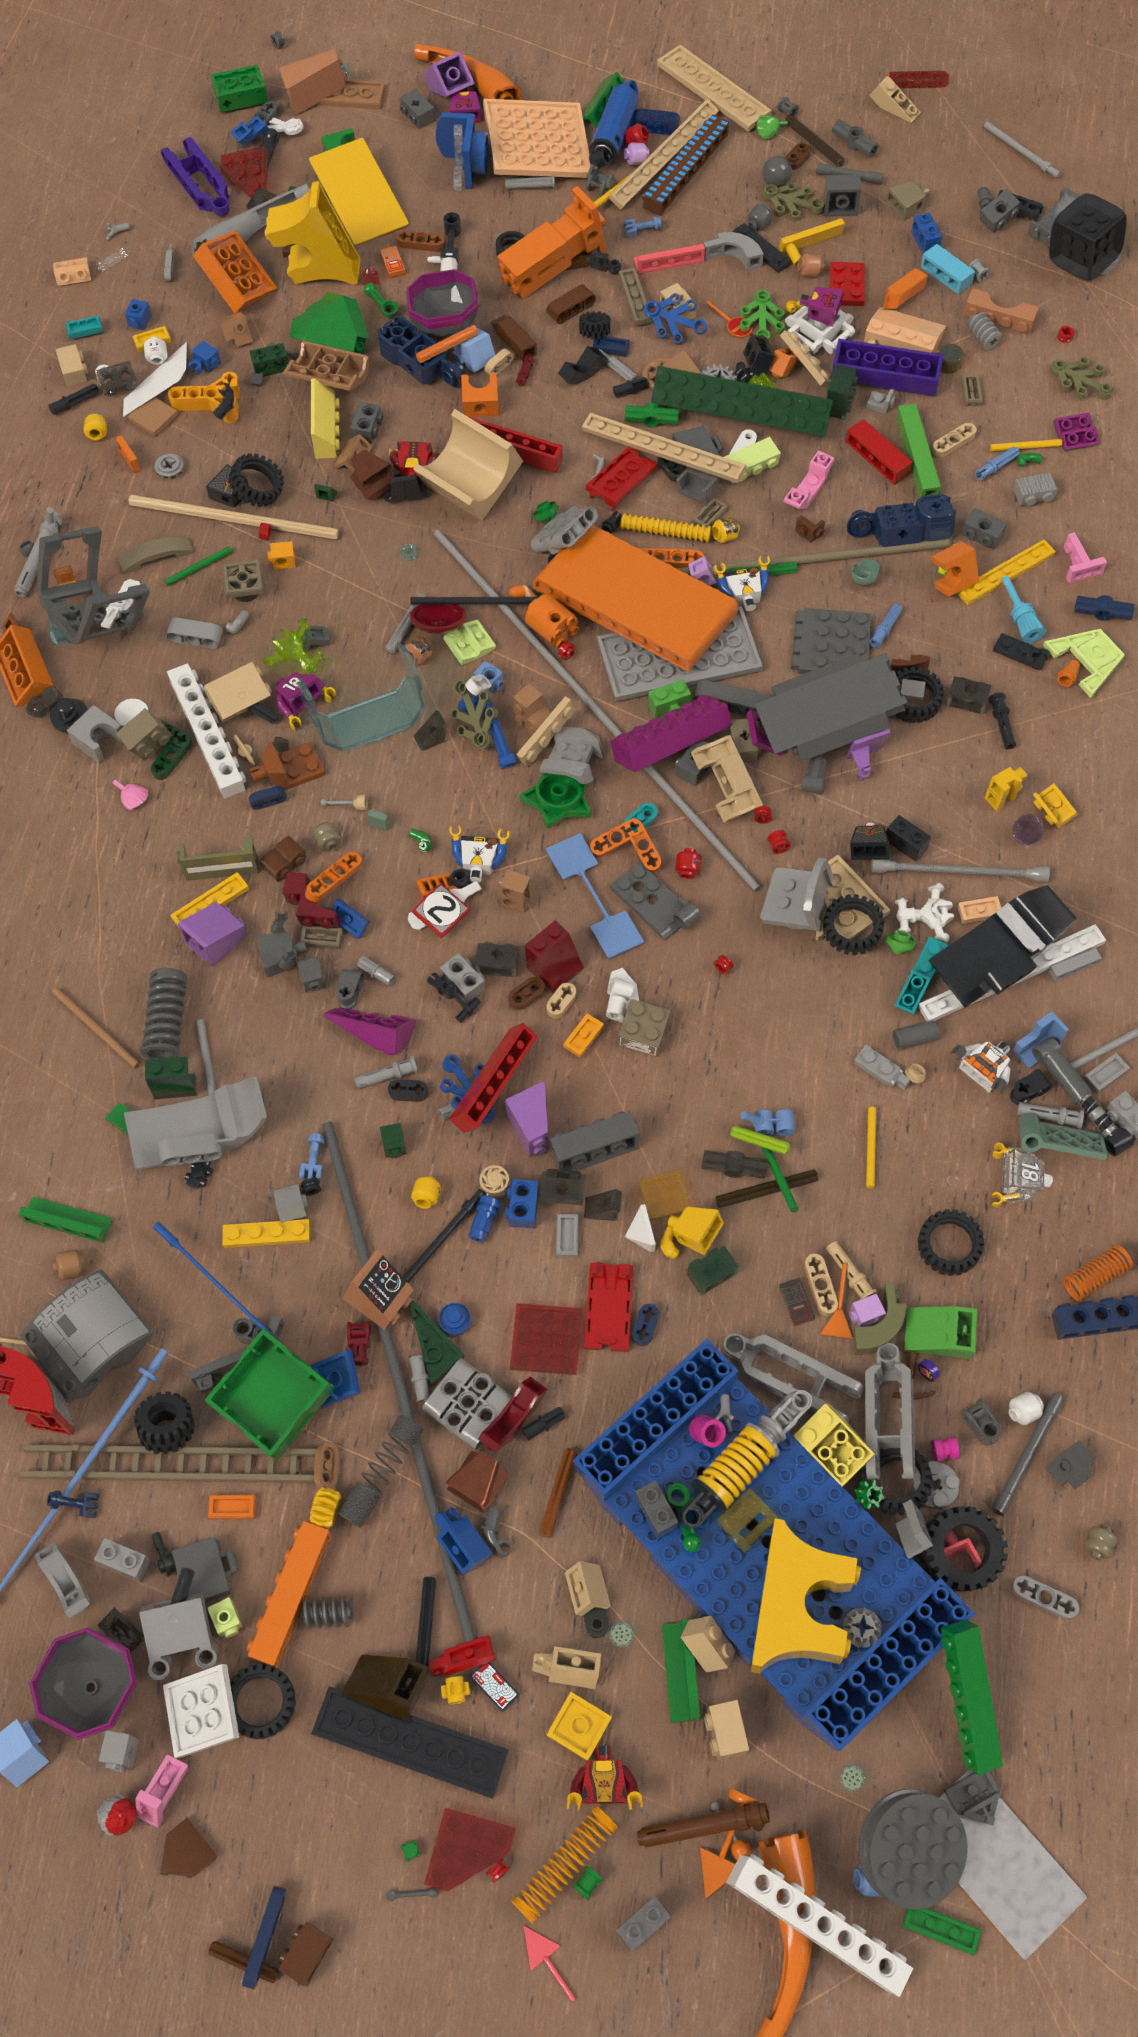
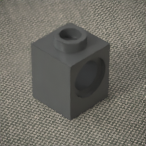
M317 956L297 962L306 992L317 991L325 986Z

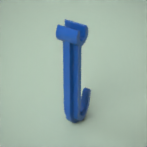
M491 701L486 702V706L483 712L484 718H486V709L489 707L493 708ZM498 718L492 720L489 731L499 755L498 762L500 768L504 769L516 765V758L514 753L510 752Z

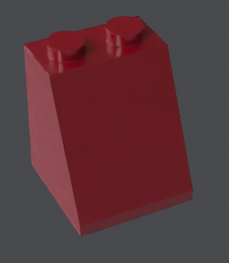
M556 920L525 945L526 968L536 977L541 978L545 986L553 994L561 984L568 983L584 969L569 932Z

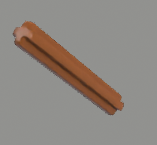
M566 1448L541 1524L539 1533L544 1537L550 1538L574 1465L573 1460L577 1455V1452L570 1448Z

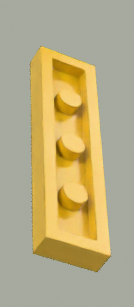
M237 872L170 916L178 926L181 920L215 902L223 907L247 892L249 887Z
M309 1219L290 1220L282 1223L281 1221L223 1225L224 1248L310 1242Z

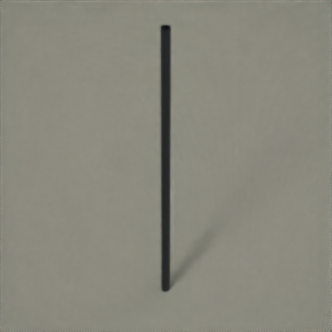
M410 597L411 605L530 604L538 597Z

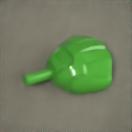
M760 115L756 123V129L758 134L767 140L778 132L781 125H788V121H779L778 118L773 116Z

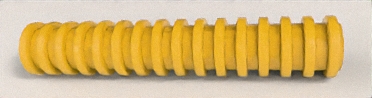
M626 513L621 518L622 530L627 528L628 531L632 529L634 532L638 530V532L644 531V533L649 532V534L654 532L655 535L660 533L661 536L666 534L667 537L672 535V537L689 538V540L693 538L695 541L700 539V542L706 540L707 543L711 537V526L705 527V525L700 526L699 524L695 526L694 523L688 525V522L683 524L681 521L677 523V521L671 522V520L666 521V519L662 521L660 518L655 520L654 517L649 519L648 516L643 518V516H632V514L627 515Z

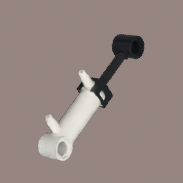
M450 212L445 214L443 218L444 232L448 236L447 248H441L440 256H432L427 259L430 263H441L440 271L459 269L458 248H454V240L461 233L460 216L457 213Z

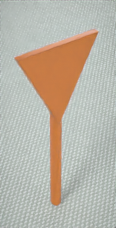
M845 1262L842 1264L838 1308L820 1335L853 1339L842 1310L847 1263Z

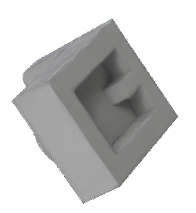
M890 389L888 395L872 391L866 408L887 414L889 407L892 408L895 402V397H893L894 390Z

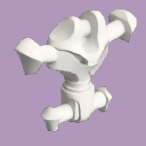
M939 882L928 887V891L932 892L931 898H928V901L920 910L914 907L907 908L906 903L908 900L903 897L895 900V904H898L899 908L896 914V918L900 923L898 930L910 932L911 929L908 923L922 921L931 930H935L936 936L934 939L947 944L950 936L944 933L943 927L954 918V914L948 913V910L953 907V903L939 898L940 893L945 889L943 884Z

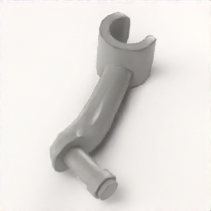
M594 454L593 457L599 460L596 473L591 477V480L602 471L605 463V458H601L597 454Z

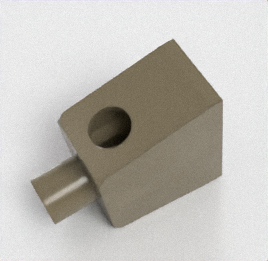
M911 181L888 188L886 202L903 221H906L923 210L926 197L930 195V191L927 186L919 188L915 182Z

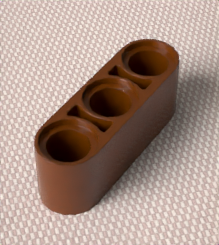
M579 285L549 303L546 312L558 324H562L591 307L596 300V296L585 285Z

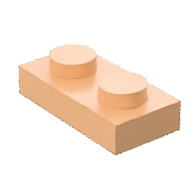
M998 896L960 902L957 907L962 924L988 919L1001 908Z

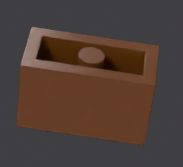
M306 1922L304 1926L299 1925L292 1937L295 1942L290 1950L288 1948L284 1950L278 1961L281 1963L278 1970L306 1987L334 1940L309 1922Z

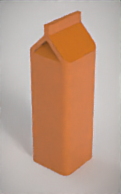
M914 268L887 287L883 310L896 309L922 291L926 285L927 275Z

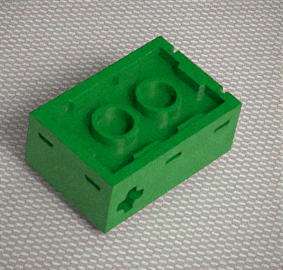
M258 64L211 74L213 90L220 113L268 102L265 84Z

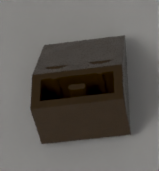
M361 1654L342 1691V1695L407 1722L426 1684L429 1667L408 1658Z

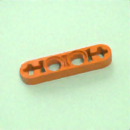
M640 548L651 556L664 557L662 561L672 565L674 568L689 567L688 564L694 562V558L700 559L704 557V554L699 550ZM679 556L682 560L677 562L673 558Z
M355 852L346 853L307 885L305 897L311 902L321 901L359 870L362 863L361 856ZM341 869L345 874H338L335 870ZM328 879L332 884H325L322 880Z

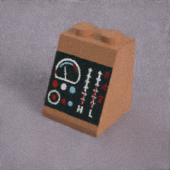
M376 1250L353 1279L342 1299L385 1330L389 1324L394 1325L401 1316L398 1313L401 1308L406 1309L413 1300L410 1295L414 1289L388 1260Z

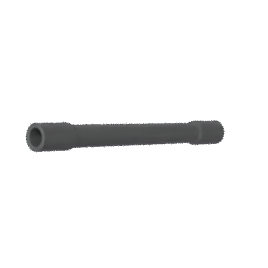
M1052 1393L1044 1408L1042 1417L991 1509L1000 1516L1005 1515L1018 1485L1053 1419L1057 1416L1065 1401L1062 1396Z

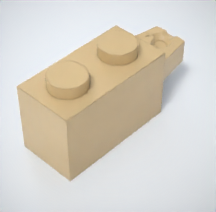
M554 1646L552 1654H534L532 1671L549 1676L548 1682L595 1689L599 1677L601 1654Z

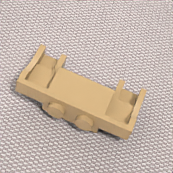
M730 735L697 747L691 752L699 770L709 766L712 767L726 797V800L715 805L723 823L739 818L741 815L763 806Z

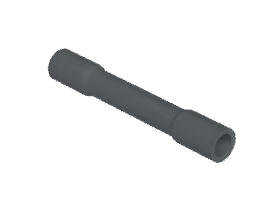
M821 163L817 164L816 174L860 175V180L882 184L883 173L840 168Z

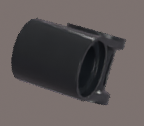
M1037 1069L1015 1083L1014 1089L1010 1093V1099L1016 1105H1019V1102L1027 1103L1048 1092L1052 1085L1041 1070Z

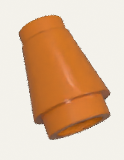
M1071 660L1058 673L1060 685L1070 687L1076 682L1080 667L1078 661Z

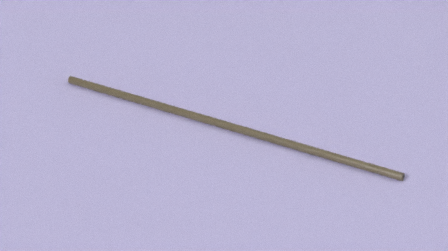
M948 538L890 547L873 546L770 558L769 564L786 562L805 564L948 548L950 541ZM767 558L761 559V562L763 564L767 563ZM758 559L724 563L726 569L759 566ZM712 564V565H711L712 568H713L714 565H716V566H717V570H718V571H721L720 564ZM689 567L677 568L691 576ZM526 585V586H528L535 594L541 593V592H539V591L533 589V585Z

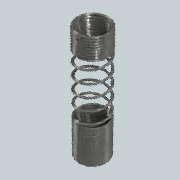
M399 1415L397 1421L389 1430L388 1435L401 1448L387 1442H381L382 1446L396 1459L383 1453L375 1452L376 1457L389 1469L369 1462L368 1465L383 1480L368 1473H362L363 1478L376 1490L357 1481L345 1501H343L340 1509H338L337 1513L357 1527L362 1528L361 1526L366 1522L365 1520L371 1514L370 1512H372L374 1506L380 1500V1495H383V1492L365 1475L389 1485V1481L374 1469L372 1465L389 1473L396 1474V1471L377 1454L403 1464L384 1444L409 1454V1451L392 1435L407 1445L414 1447L417 1439H419L422 1431H424L423 1428L407 1417Z

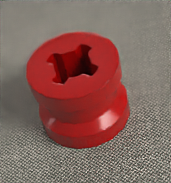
M784 830L774 831L767 837L768 843L772 845L771 850L774 854L784 853L791 847L790 841L786 839L787 834Z

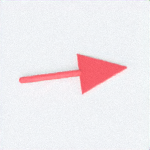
M524 1926L530 1970H533L542 1961H545L570 2000L575 2001L574 1995L548 1958L561 1946Z

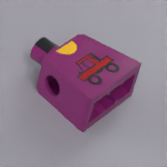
M465 88L460 90V92L452 94L449 108L450 113L474 114V123H481V110L476 92Z
M816 287L812 296L802 294L800 305L808 307L807 316L809 318L833 327L842 304L844 290Z

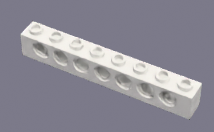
M187 663L167 671L172 688L223 798L225 799L246 791L244 787L246 778L243 772H239L237 769L239 763L236 757H232L230 754L233 751L229 742H225L223 739L226 736L222 727L218 728L217 726L219 721L215 712L211 713L210 711L212 706L209 699H204L205 691L202 684H197L196 682L199 679L195 669L191 670Z
M753 1854L750 1857L739 1856L726 1881L727 1884L888 1993L900 1997L913 1970L911 1966L905 1963L906 1957L894 1950L890 1953L885 1949L887 1945L875 1937L872 1940L865 1936L866 1930L855 1923L850 1926L844 1922L846 1919L844 1915L834 1909L831 1912L824 1908L826 1903L813 1895L810 1899L803 1894L805 1891L803 1887L794 1882H791V1884L783 1880L785 1876L774 1868H771L769 1871L763 1867L764 1861ZM759 1875H762L763 1883L757 1888L756 1879ZM782 1889L783 1898L778 1902L776 1895ZM800 1903H803V1913L798 1916L797 1908ZM823 1917L824 1925L819 1929L818 1920ZM843 1931L844 1940L839 1943L838 1936ZM864 1945L865 1951L860 1957L859 1948ZM884 1958L885 1966L880 1971L879 1964L880 1961Z

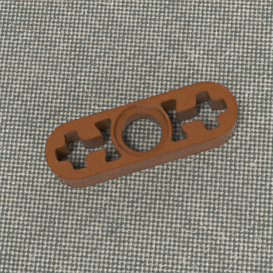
M403 230L396 235L397 245L401 248L440 252L441 248H445V239L440 234ZM420 239L425 240V241L422 242V243H418V242H417V240H420Z

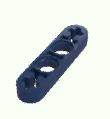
M274 1885L243 1977V1987L255 1990L285 1900L287 1892L285 1888Z

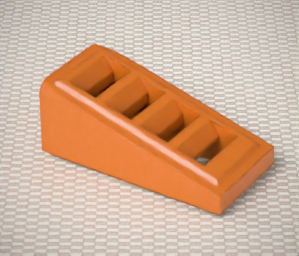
M451 873L416 881L422 900L434 889V885L438 886L442 882H444L445 887L449 890L460 888L449 886L448 880H450Z

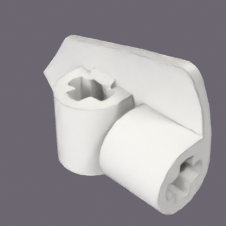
M623 968L612 971L610 974L607 994L610 996L606 1016L609 1019L623 1023L630 1000L639 1001L637 984Z

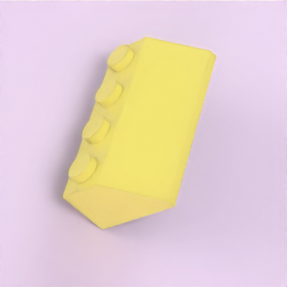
M311 379V437L315 459L337 458V450H340V442L337 439V436H340L339 425H337L340 422L339 411H337V409H340L339 398H336L335 390L321 384L316 379Z

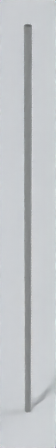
M436 530L434 532L435 537L488 596L499 597L440 530ZM497 604L616 737L619 734H623L508 605ZM652 765L644 767L649 775L755 892L758 891L761 886L655 768Z

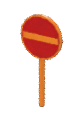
M707 301L711 308L729 321L727 330L731 335L743 338L751 334L752 324L748 331L740 329V321L746 318L734 317L731 319L711 302Z

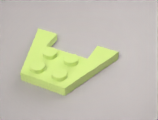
M1101 629L1044 641L1043 647L1050 652L1054 659L1070 650L1092 674L1079 683V686L1090 698H1092L1119 665L1125 655Z

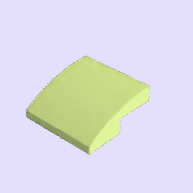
M479 620L464 623L461 629L446 633L443 637L461 665L481 658L496 648L495 643Z

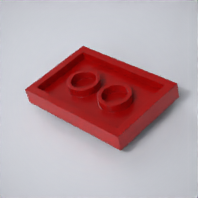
M830 262V288L844 290L841 305L864 306L865 263Z

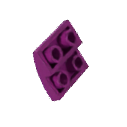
M1090 413L1055 418L1053 421L1058 439H1062L1064 451L1100 444L1096 426L1093 427Z

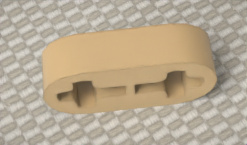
M502 349L487 362L485 372L489 375L490 373H497L498 375L511 364L514 357L513 353L507 349Z
M561 984L547 1003V1014L553 1019L561 1018L574 1002L576 988L573 984ZM568 990H570V991H571V995H570V994H567V995L565 996V998L563 999V997H564V992H567ZM560 1003L559 1010L552 1011V1006L556 1007Z

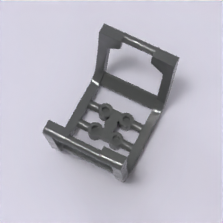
M98 526L41 537L39 539L38 597L45 611L66 638L75 645L84 643L89 639L135 630L150 593L145 583L128 587L126 592L108 596L100 590L97 574L102 530ZM83 537V542L89 545L87 579L48 588L50 556L61 548L62 541ZM87 593L92 594L83 603L69 604L66 609L58 610L52 603V601ZM134 599L126 623L121 621L123 618H118L114 622L117 628L89 634L91 627L96 629L102 628L101 623L107 615L106 608L110 603ZM102 608L106 614L98 613L97 610Z

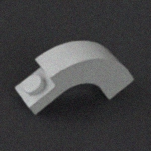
M735 232L717 233V239L703 243L705 260L730 255L738 258L743 263L746 271L762 267L763 252L760 246L746 235Z
M54 1541L36 1553L35 1557L38 1565L57 1592L64 1612L70 1619L74 1615L81 1614L90 1605L91 1600L68 1559Z

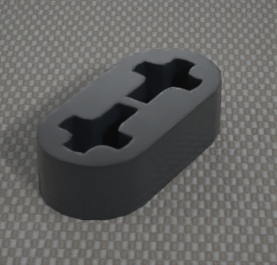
M397 1079L391 1081L388 1086L389 1096L396 1101L421 1102L428 1096L427 1085L423 1081ZM399 1086L401 1090L396 1094L394 1090ZM417 1088H421L422 1090L420 1092V1095H416L415 1091H417Z

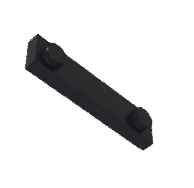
M745 223L732 231L753 239L763 252V261L777 273L791 264V260Z

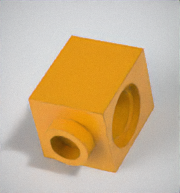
M292 541L270 543L271 551H268L269 563L272 562L274 570L296 568Z

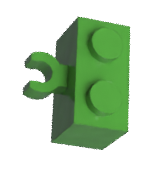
M684 679L648 691V706L654 718H659L668 711L676 710L685 703H691V693Z

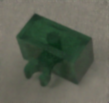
M725 1246L720 1249L716 1247L710 1250L705 1258L693 1260L687 1269V1276L702 1296L737 1275L739 1266Z

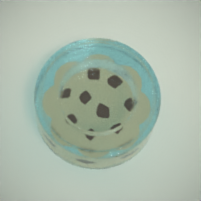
M625 1622L614 1624L610 1630L611 1642L617 1647L628 1646L633 1640L631 1626Z
M855 1765L845 1767L840 1774L841 1785L851 1792L859 1790L865 1782L863 1771Z

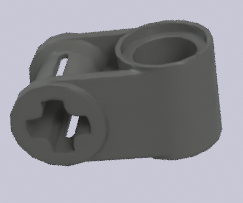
M348 969L341 970L336 996L342 1009L350 1010L355 1007L363 985V972Z
M982 1399L977 1400L976 1404L966 1410L964 1408L961 1410L964 1421L982 1444L992 1445L997 1441L1001 1433L1000 1424ZM984 1429H991L995 1435H986Z

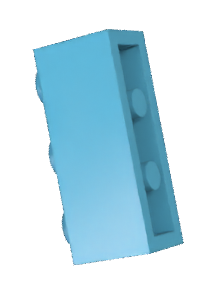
M934 245L923 254L921 268L958 295L972 285L975 271L940 245Z

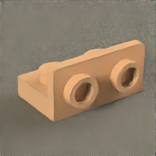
M87 257L53 263L58 286L91 280Z

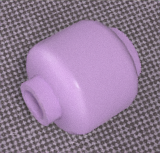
M632 142L624 150V158L627 159L628 164L631 166H640L650 155L649 148L644 143Z

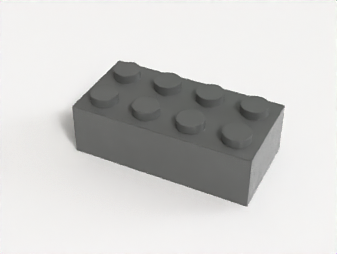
M621 1111L614 1114L611 1118H601L594 1121L591 1125H581L574 1128L571 1132H561L554 1135L550 1139V1151L559 1177L639 1149L640 1133L631 1111Z

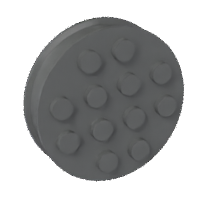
M909 1788L897 1790L886 1795L871 1809L861 1829L858 1852L862 1872L869 1885L879 1895L903 1908L918 1910L940 1903L954 1890L960 1881L966 1865L968 1845L964 1825L957 1812L947 1802L925 1791Z

